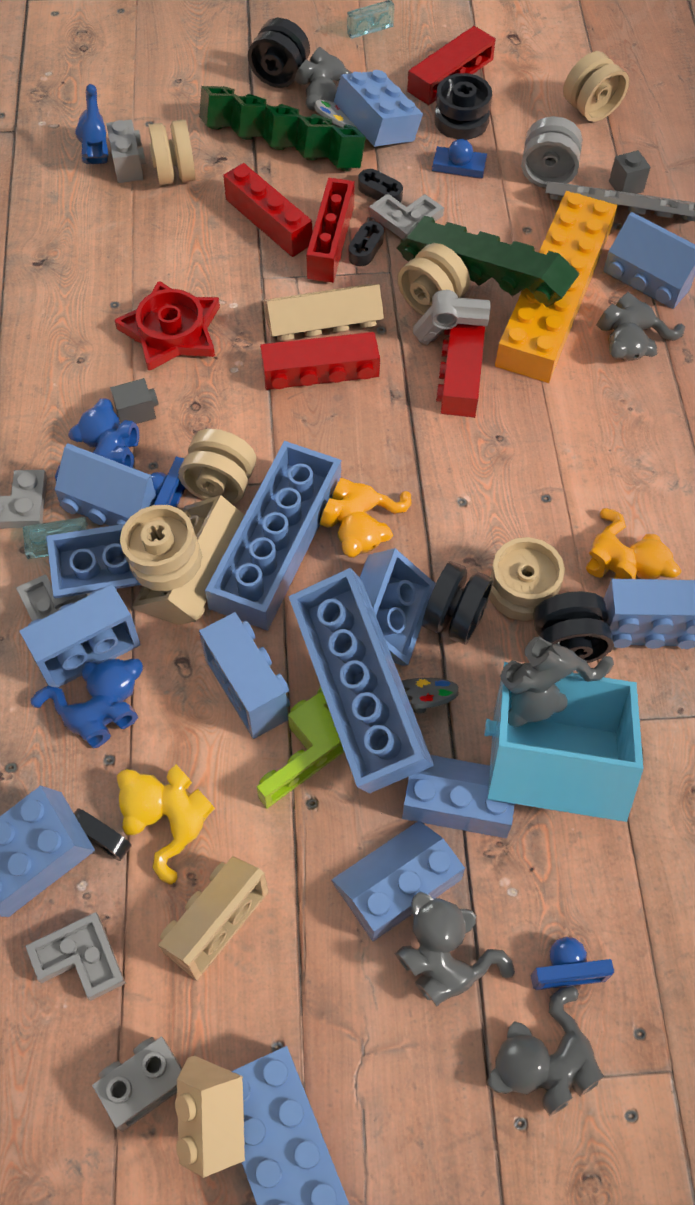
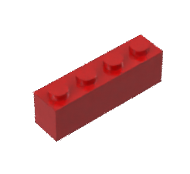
M472 26L408 70L407 92L429 106L436 101L437 87L440 81L447 76L457 73L474 74L493 60L496 38L478 27Z
M245 163L223 174L226 200L292 258L309 247L313 228L312 220Z
M328 177L306 254L307 279L334 283L354 209L355 181Z
M457 324L451 329L444 330V335H449V340L443 339L441 357H447V361H441L439 379H444V384H438L436 402H442L441 414L475 418L479 398L485 326Z
M375 332L260 344L266 390L332 382L339 383L358 379L366 380L379 377L380 355Z

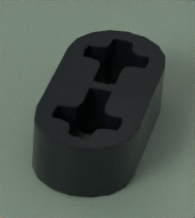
M365 169L359 173L358 189L361 193L376 201L389 194L401 203L403 185L399 181L374 169Z
M374 221L364 223L350 242L348 258L353 265L366 266L373 260L384 241V228L380 223Z
M77 808L74 812L89 841L114 859L121 861L132 847L131 843L86 811Z

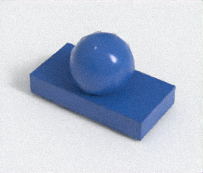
M457 139L452 142L449 148L437 146L432 171L483 178L487 154L473 152V147L469 141Z
M175 457L168 475L162 472L150 474L157 498L154 505H171L177 508L185 490V487L178 478L179 469L184 458Z
M562 937L557 939L550 949V961L553 966L535 968L531 974V981L535 990L606 982L614 974L612 959L587 962V952L583 944L575 938Z

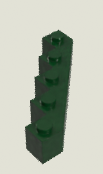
M201 86L199 117L208 128L219 130L222 127H231L240 138L251 140L254 137H263L276 150L295 147L305 159L317 160L318 157L328 158L337 169L342 171H349L351 168H361L366 137L356 127L346 124L344 128L331 125V119L312 114L311 117L299 115V109L283 104L270 106L266 104L267 99L251 94L238 96L234 94L235 89L229 87Z
M423 216L396 247L401 252L403 258L409 262L426 245L432 243L443 244L452 249L462 259L468 269L470 280L478 286L493 278L499 283L500 288L512 297L527 288L534 295L535 299L546 307L562 299L580 274L559 253L548 251L547 254L535 252L534 246L517 241L507 244L500 242L499 236L482 231L478 235L467 232V228L450 222H447L444 226L435 223L434 218L429 216Z

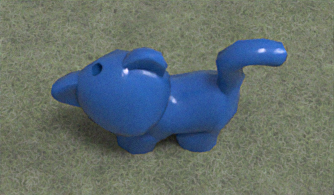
M89 84L86 86L87 109L80 115L75 134L78 141L82 143V163L105 164L108 162L106 129L97 105V89L95 85Z
M100 398L92 408L82 414L78 424L70 429L68 436L75 442H84L90 447H96L92 453L133 468L134 456L128 447H136L140 438L139 428L133 421L124 420L120 424L119 417L113 411L112 402L109 399ZM60 465L58 466L57 471H56V474H55V479H56V481H57V477H58V472H59Z
M138 658L125 661L108 659L100 663L87 662L83 665L82 676L87 682L88 693L92 696L90 700L84 703L69 705L63 689L46 686L34 694L31 698V705L34 708H40L46 700L52 699L55 710L62 718L64 726L74 734L81 736L93 749L98 748L111 737L106 727L107 724L114 722L121 729H125L134 724L138 719V715L132 706L123 701L133 695L135 680L143 670L142 662Z

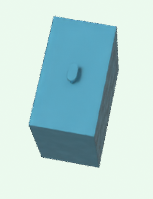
M571 673L555 683L560 693L565 694L568 699L567 707L563 711L554 713L542 721L527 722L522 726L512 727L508 724V711L511 709V691L501 680L493 720L486 719L484 736H492L488 800L627 822L644 769L637 682L605 677L599 681L587 682L579 673Z

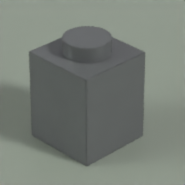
M639 150L615 156L609 182L615 191L635 194L644 192L651 167Z
M145 378L110 387L120 423L128 420L139 424L156 419L154 407L159 405L154 388L148 390Z

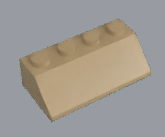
M364 284L262 300L269 334L272 337L277 336L278 341L294 339V333L305 332V336L322 334L321 329L332 327L333 332L349 330L350 324L360 323V328L372 327L377 325L376 320L384 319L380 284Z
M222 495L187 505L182 510L191 520L202 552L201 567L194 578L182 587L170 591H154L143 586L132 608L177 625L196 622L205 611L204 605L207 601L205 589L245 516Z

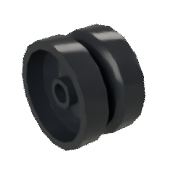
M279 17L269 19L262 26L258 36L249 47L247 54L249 65L253 73L269 86L277 88L288 87L295 82L294 79L299 67L309 58L310 42L305 32L294 22Z
M457 73L447 76L440 81L437 87L434 117L435 126L439 132L449 138L469 140L479 137L486 131L489 124V109L492 102V88L488 82L479 76L469 73Z
M449 561L440 574L430 596L422 626L439 634L450 622L448 631L450 639L466 645L485 612L494 579L477 572L470 577L465 586L467 580L466 567Z
M584 591L567 592L552 596L535 607L533 612L534 626L539 637L552 644H559L569 648L578 657L587 661V663L603 658L613 649L614 641L610 626L607 624L609 617L603 597Z

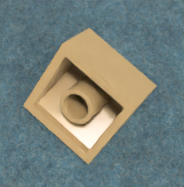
M197 1056L188 1057L177 1078L175 1109L178 1116V1141L176 1151L180 1165L204 1178L245 1161L243 1077Z

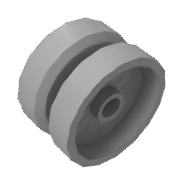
M551 116L533 123L526 134L521 163L525 177L531 183L545 188L547 181L566 184L571 182L577 175L583 142L580 129L573 122L563 117Z

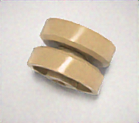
M600 51L591 52L581 58L569 72L564 83L563 96L588 121L597 122L609 116L620 105L629 87V77L605 53Z
M185 119L172 121L170 125L172 139L168 140L166 128L162 123L149 124L151 138L149 146L153 167L156 168L160 186L173 184V166H177L179 179L182 182L196 180L190 137Z
M432 243L426 245L414 259H411L402 267L398 273V285L406 302L415 311L424 315L431 307L432 297L437 291L451 290L458 295V298H461L469 290L470 276L464 262L452 249L443 244Z
M220 429L200 430L192 438L188 448V455L183 459L180 466L178 478L190 493L202 500L222 495L231 504H236L243 498L248 479L251 477L256 465L257 456L253 448L245 440L233 433Z
M171 505L146 507L132 515L123 526L120 536L122 551L129 563L133 576L142 586L154 591H170L188 583L200 569L202 552L191 520L181 509Z
M515 538L503 544L495 554L490 577L494 581L489 595L490 601L499 612L509 618L520 621L533 620L535 607L542 601L559 593L565 573L562 557L553 546L535 538Z

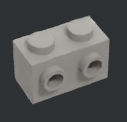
M132 119L106 123L118 183L143 180L141 164H146L143 147L138 148L142 146L139 130H134Z
M162 1036L156 1041L154 1037H151L140 1043L133 1050L135 1055L123 1064L120 1061H116L107 1066L99 1073L100 1080L92 1085L116 1129L122 1132L177 1093V1078L182 1067Z

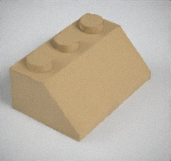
M234 856L226 864L221 862L214 869L209 878L210 884L203 892L197 891L193 894L185 906L187 911L178 922L175 920L170 922L160 936L162 941L159 943V947L162 952L196 981L269 893L265 872Z

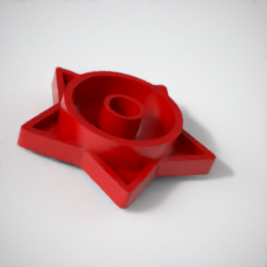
M159 281L156 283L152 293L140 302L137 309L116 318L115 325L117 330L142 344L148 370H153L179 355L214 357V346L207 328L218 312L220 302L218 297H195L184 290L171 289Z

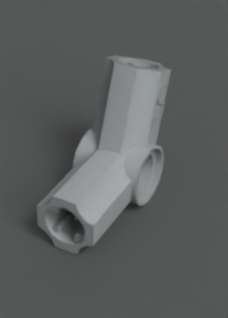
M451 290L437 291L432 297L431 307L413 326V334L418 338L419 342L428 345L430 342H434L445 329H451L457 324L488 326L490 301L458 298V295Z

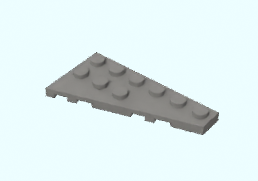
M547 181L545 193H550V199L562 201L565 192L569 191L612 204L628 206V210L634 213L646 214V210L649 209L655 210L654 214H657V216L673 218V214H680V218H684V220L695 221V202Z

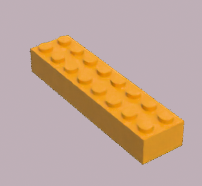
M565 192L539 253L547 254L548 251L559 253L580 274L563 298L548 307L538 302L527 288L522 290L499 342L495 367L546 383L550 382L610 234L618 205L578 193Z

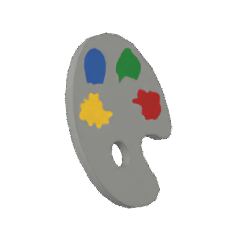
M317 100L315 102V110L321 116L331 119L333 125L344 128L346 124L356 127L334 102L327 100Z

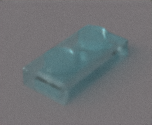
M391 0L347 12V34L353 39L394 27L395 5Z
M86 517L24 526V550L27 559L49 556L46 538L48 535L87 530L88 523Z

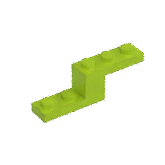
M321 687L317 694L308 701L301 700L295 704L290 710V714H288L289 728L307 750L297 751L288 759L287 765L279 771L272 770L261 778L257 786L259 800L266 808L272 806L344 752Z

